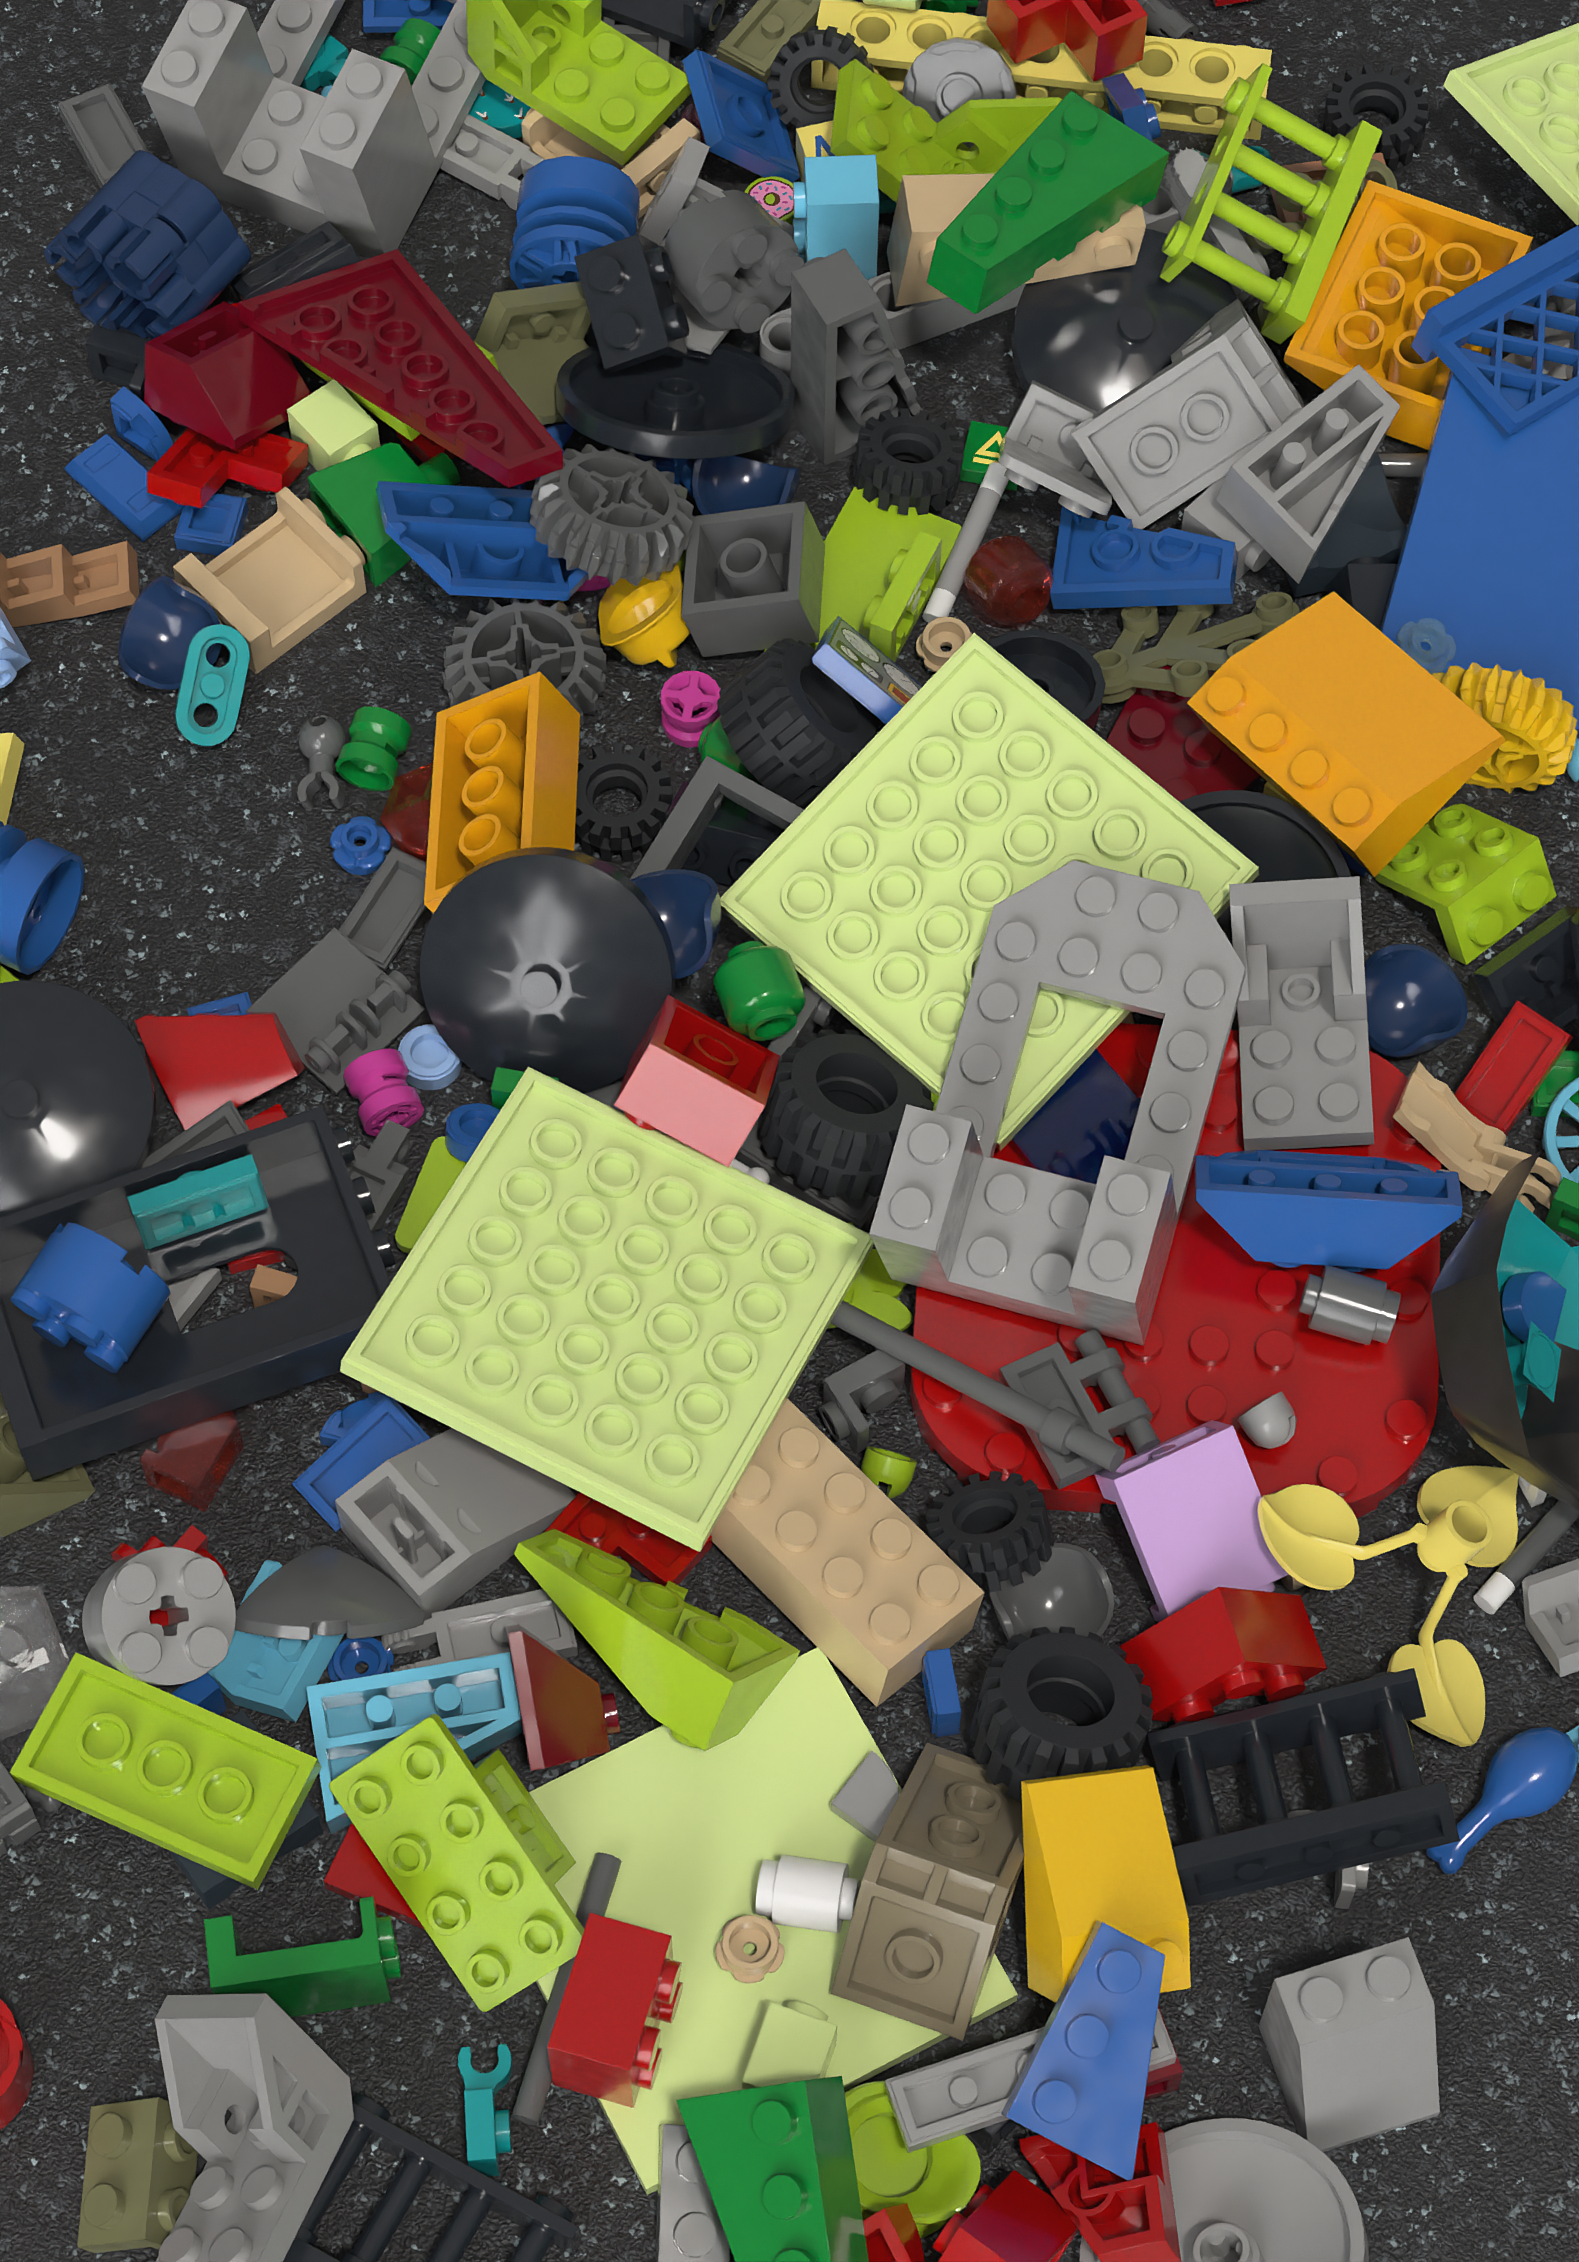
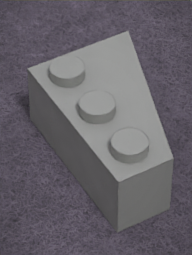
M1358 364L1232 464L1216 500L1299 584L1384 440L1400 405Z

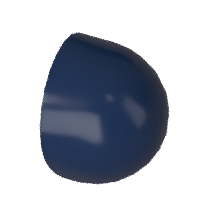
M736 455L696 459L692 476L693 497L702 515L788 504L792 502L796 495L801 469L775 466Z
M167 576L154 579L139 594L124 622L118 650L122 669L130 677L147 686L168 690L179 688L190 640L200 629L220 624L215 610L204 597L189 587ZM214 643L207 649L206 658L212 666L220 652V643Z
M684 869L655 871L631 879L649 898L666 926L675 957L676 979L694 974L708 960L719 931L721 902L717 884L712 878L703 873Z
M1395 944L1378 950L1364 963L1369 1044L1378 1052L1393 1057L1418 1055L1441 1045L1455 1036L1464 1027L1467 1020L1468 1007L1463 987L1451 968L1435 953L1414 944Z

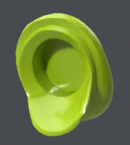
M875 2081L859 2085L845 2092V2100L862 2218L865 2220L884 2208L907 2203L920 2238L926 2237L945 2225L957 2212L960 2213L973 2197L981 2176L980 2157L977 2150L964 2134L908 2153L884 2087L885 2081Z

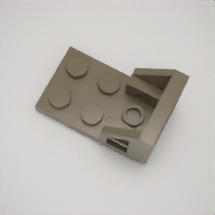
M926 1743L874 1845L862 1878L831 1991L833 1995L962 2041L970 2026L998 1945L1016 1883L1024 1865L1025 1855L1023 1850L1022 1799L1018 1802L1007 1796L1008 1787L1004 1783L994 1785L985 1776L987 1764H977L976 1759Z

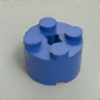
M68 1222L65 1227L60 1223L50 1235L16 1286L10 1300L20 1310L36 1318L31 1327L40 1336L62 1348L72 1339L87 1347L84 1354L92 1362L111 1373H117L123 1363L128 1361L171 1292L166 1283L147 1265H144L140 1273L137 1274L136 1270L124 1260L128 1251L86 1227Z

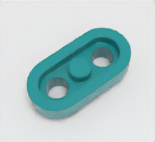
M216 624L200 629L192 637L187 648L174 717L179 732L188 741L197 745L213 746L223 742L232 734L237 723L250 660V651L242 634L230 626ZM214 643L224 645L229 652L227 663L221 667L210 665L206 658L207 649ZM202 703H209L216 710V720L208 727H201L194 720V710Z

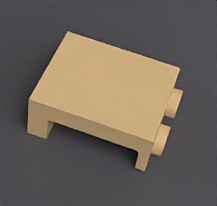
M530 108L521 124L523 144L529 146L531 152L546 160L562 156L590 157L612 164L630 176L639 190V218L646 213L650 202L688 137L690 136L700 142V130L685 118L671 129L662 124L622 166L533 108Z
M284 487L275 494L278 510L272 517L204 566L190 553L173 566L175 581L189 587L204 597L215 610L221 625L230 626L242 634L250 651L248 667L255 674H258L366 593L363 571L366 561L359 547L346 535L339 538L327 526L323 514L311 500L305 498L301 501L287 487Z

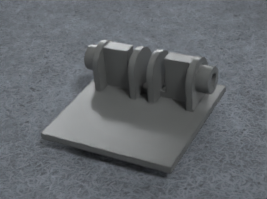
M334 927L246 1010V1014L249 1012H276L304 1066L335 1095H338L347 1086L343 1074L351 1062L371 1051L386 1049L425 1012V1009L407 993L412 987L403 974L397 970H393L389 975L384 973Z

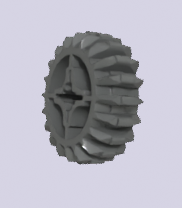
M586 444L581 453L574 449L566 448L563 454V469L537 479L531 495L533 500L530 507V524L536 529L535 540L548 545V557L564 558L567 570L582 569L588 572L589 580L595 575L607 577L613 586L620 578H625L632 585L637 586L643 577L657 581L663 571H673L675 564L680 561L683 550L687 549L692 535L690 528L693 521L692 512L694 506L686 500L687 489L681 485L674 484V473L657 470L655 459L643 461L636 458L633 452H630L628 455L619 453L611 446H608L605 451H598L592 445Z
M490 598L486 606L487 615L470 610L466 618L467 627H454V632L451 636L452 645L446 646V651L443 655L445 671L442 673L444 689L448 691L451 707L524 678L523 670H521L520 660L524 659L529 675L540 671L580 713V730L584 724L583 715H595L598 708V696H603V691L606 689V675L604 674V671L607 669L606 654L600 648V637L596 633V628H587V620L583 617L582 611L568 615V607L564 604V601H558L549 608L545 606V600L533 599L532 603H522L520 598H511L509 601L510 605L501 607Z

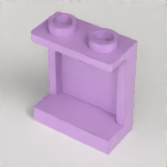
M1211 1420L1123 1460L1119 1468L1114 1472L1104 1469L1094 1474L1103 1497L1117 1504L1156 1601V1604L1150 1607L1155 1621L1160 1622L1217 1587L1273 1592L1275 1590L1273 1582L1289 1575L1279 1565L1265 1543L1258 1518V1504L1261 1494L1233 1425Z

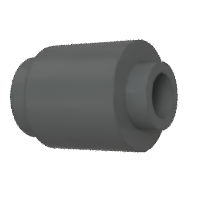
M1325 1265L1321 1276L1308 1275L1298 1311L1309 1314L1307 1328L1369 1345L1371 1340L1386 1344L1395 1323L1401 1293L1386 1289L1387 1282Z

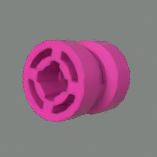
M380 1049L371 1051L355 1059L344 1070L343 1078L352 1097L359 1099L361 1103L358 1115L368 1135L377 1136L387 1119L409 1128L423 1115L424 1107L415 1088L408 1086L406 1082L409 1070L401 1052L398 1050Z

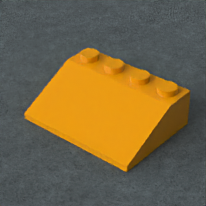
M1368 180L1332 255L1306 322L1296 330L1285 352L1284 362L1324 391L1359 364L1400 405L1386 435L1429 450L1450 369L1438 356L1426 363L1411 347L1428 309L1530 253L1533 237ZM1468 343L1461 346L1485 355H1489L1491 348Z
M1334 591L1231 656L1187 702L1215 736L1274 786L1295 807L1317 821L1333 841L1374 877L1506 741L1501 733Z

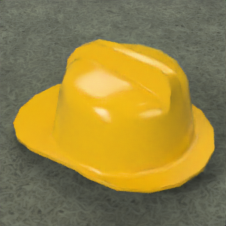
M677 563L673 571H663L657 581L643 577L639 584L635 586L625 578H620L614 586L612 584L609 586L600 601L598 611L600 639L604 646H614L630 662L636 665H644L658 660L668 668L676 666L677 647L690 634L681 615L683 585L680 567Z

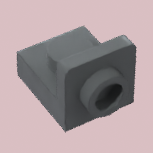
M878 1349L824 1379L823 1405L819 1407V1412L827 1430L836 1441L845 1438L855 1454L867 1448L869 1425L861 1411L865 1409L867 1413L877 1412L887 1407L899 1396L900 1390L904 1386L905 1362Z

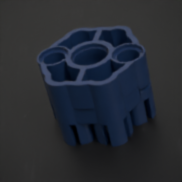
M143 150L136 151L44 249L45 259L50 265H55L62 256L66 258L55 272L68 285L76 287L72 292L75 302L82 305L79 310L91 323L96 326L102 323L103 328L115 331L119 328L129 330L142 338L148 336L151 340L202 314L251 261L249 248L222 210L216 196L199 181L189 178L176 168L160 161L151 153Z

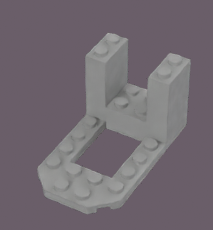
M188 0L141 87L180 172L205 185L218 199L306 234L329 222L345 238L347 244L350 243L357 254L371 258L398 249L443 162L444 154L448 148L450 149L486 78L468 54L466 0H446L455 5L412 87L404 68L352 49L327 97L301 88L300 85L345 0H275L258 33L247 7L228 0Z
M1073 860L994 905L936 1110L931 1111L906 1104L870 1229L871 1239L892 1280L1086 1331L1096 1329L1101 1335L1144 1346L1246 975L1245 966L1199 891ZM1041 988L1163 1019L1125 1160L1104 1155L1097 1184L993 1158Z

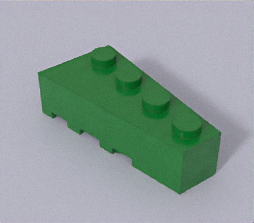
M842 2076L796 2081L676 2100L735 2262H869Z

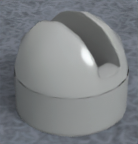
M1281 1391L1239 1417L1237 1421L1246 1435L1257 1446L1272 1449L1287 1443L1296 1431L1297 1418L1292 1406Z

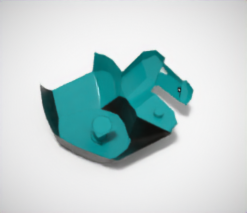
M1540 1151L1518 1163L1508 1171L1466 1234L1446 1260L1431 1292L1436 1347L1445 1394L1455 1418L1479 1446L1531 1485L1579 1510V1246L1570 1247L1516 1199L1541 1153ZM1542 1271L1566 1289L1554 1342L1532 1321L1530 1323L1529 1337L1525 1343L1508 1328L1502 1312V1295L1507 1281L1514 1274Z

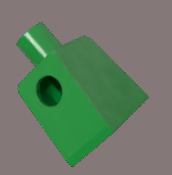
M390 442L308 476L311 501L323 514L327 526L339 538L346 535L359 547L366 561V564L363 566L364 574L375 587L385 582L411 560V557L385 532L376 493L378 481L456 486L461 482L459 473L452 460L444 452L417 466L399 444Z

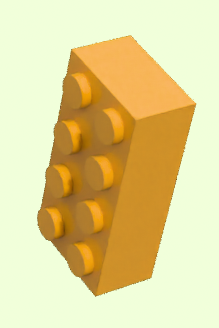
M540 671L437 712L424 905L433 914L447 892L462 876L494 856L530 847H553L574 851L580 713Z

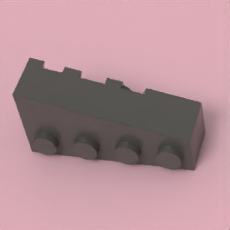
M846 249L827 257L813 258L801 268L791 272V382L795 390L793 420L823 466L856 452L859 431L861 427L865 428L866 421L872 416L879 420L880 412L890 410L894 417H898L899 408H909L910 416L918 417L919 410H922L916 400L917 394L914 386L905 372L904 368H906L903 357L894 343L895 337L882 303Z

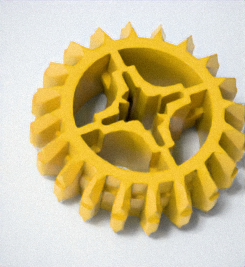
M1472 662L1467 670L1456 665L1450 666L1446 673L1438 672L1432 674L1506 739L1491 757L1467 780L1466 784L1483 786L1487 789L1500 788L1510 794L1514 788L1518 787L1527 791H1536L1539 784H1553L1557 775L1565 773L1566 766L1571 761L1578 731L1576 730L1577 719L1573 717L1574 705L1562 700V691L1556 688H1545V681L1541 677L1530 679L1523 676L1522 669L1510 672L1502 670L1499 664H1496L1494 668H1483L1479 664Z

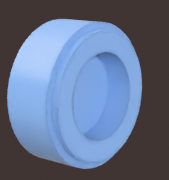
M434 1024L422 1025L412 1029L400 1042L398 1051L401 1052L409 1070L406 1081L412 1086L422 1090H438L450 1085L460 1074L463 1061L447 1046Z

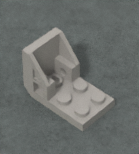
M1239 299L1217 312L1171 355V365L1071 429L1072 436L1126 518L1132 519L1133 528H1145L1227 475L1232 464L1304 408L1300 394Z
M1360 876L1229 884L1232 943L1235 952L1246 969L1237 1005L1245 1151L1374 1144Z
M266 1993L167 1995L155 2017V2025L173 2128L207 2163L202 2173L194 2181L190 2196L170 2235L163 2241L156 2262H283L354 2120L350 2078ZM228 2109L232 2115L225 2126V2114Z

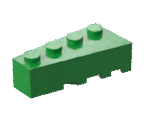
M1070 91L938 236L926 283L972 313L978 314L1033 278L1035 270L1053 258L1060 261L1075 251L1076 244L1097 230L1103 233L1120 221L1121 214L1135 205L1141 208L1157 197L1170 153L1073 91Z

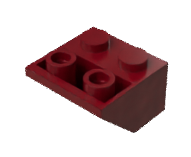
M225 301L145 343L144 403L150 409L168 417L174 423L189 427L213 439L217 444L233 450L287 421V409L311 394L286 350L239 321L238 308Z

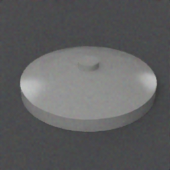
M1242 2118L1208 2119L1189 2123L1164 2133L1181 2262H1369L1365 2224L1355 2195L1338 2167L1311 2142L1280 2126ZM1082 2236L1080 2262H1101Z

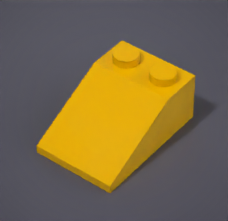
M1144 1765L1021 1781L1023 1850L1025 1854L1024 1881L1028 1988L1057 2003L1098 1920L1165 1955L1160 1993L1190 1989L1189 1918L1154 1768Z

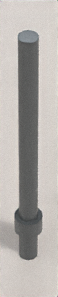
M844 1300L830 1322L1039 1433L1041 1443L1064 1455L1073 1451L1110 1472L1116 1471L1124 1459L1125 1449L1085 1428V1421L1081 1417L1062 1407H1056L1051 1410Z

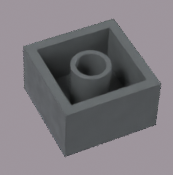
M806 502L693 516L690 528L692 535L686 551L681 615L702 656L708 657L768 649L774 643L782 641L784 638H792L796 642L801 640L808 644L819 642L825 543Z

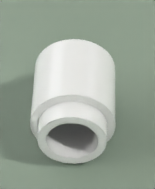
M781 1855L779 1861L764 1859L758 1879L756 1914L772 1917V1923L776 1925L839 1933L843 1920L851 1921L860 1889V1879L849 1878L848 1863L790 1855Z

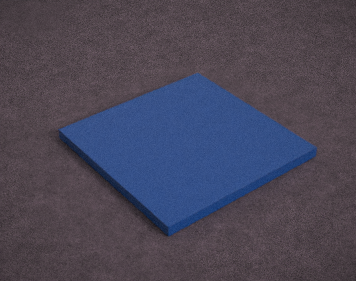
M1463 347L1459 348L1470 361L1490 365L1491 356ZM1502 360V368L1531 374V369ZM1450 370L1380 631L1431 675L1438 672L1446 673L1450 666L1456 665L1467 670L1471 663L1475 662L1483 668H1494L1496 664H1499L1502 670L1510 672L1522 669L1523 676L1530 679L1543 678L1545 688H1556L1562 691V700L1574 705L1573 717L1577 719L1576 730L1578 731V739L1579 395L1510 435ZM1543 374V375H1542V376H1544V377H1549V378H1553V379H1558V378H1555V377H1552V376H1549V375H1546V374ZM1500 384V393L1516 411L1530 403L1529 390Z

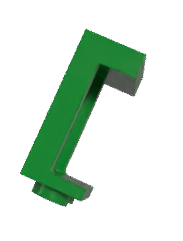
M373 1896L359 1898L363 1933L359 1938L247 1955L244 1952L232 1915L204 1919L212 1993H266L289 2017L391 2002L389 1979L401 1978L397 1938L394 1936L391 1915L378 1917Z

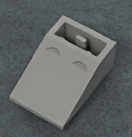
M451 1428L386 1460L337 1498L335 1504L342 1532L375 1569L395 1582L424 1611V1620L432 1618L431 1613L446 1609L513 1556L519 1542L539 1535L546 1530L576 1495L565 1484Z

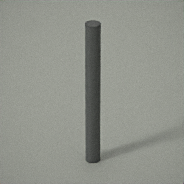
M606 1853L595 1854L576 1913V1918L584 1929L589 1913L605 1916L622 1863L619 1858ZM575 1957L559 1966L511 2115L513 2119L524 2124L534 2126L539 2124L552 2083L547 2046Z

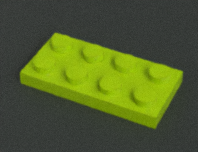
M75 1652L14 1763L10 1774L16 1782L258 1890L322 1767L319 1760L311 1755Z

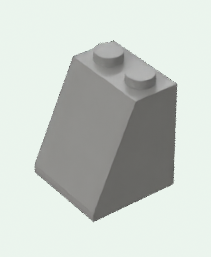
M1409 1937L1274 1979L1258 2027L1299 2136L1311 2142L1322 2152H1326L1439 2115L1435 2006Z

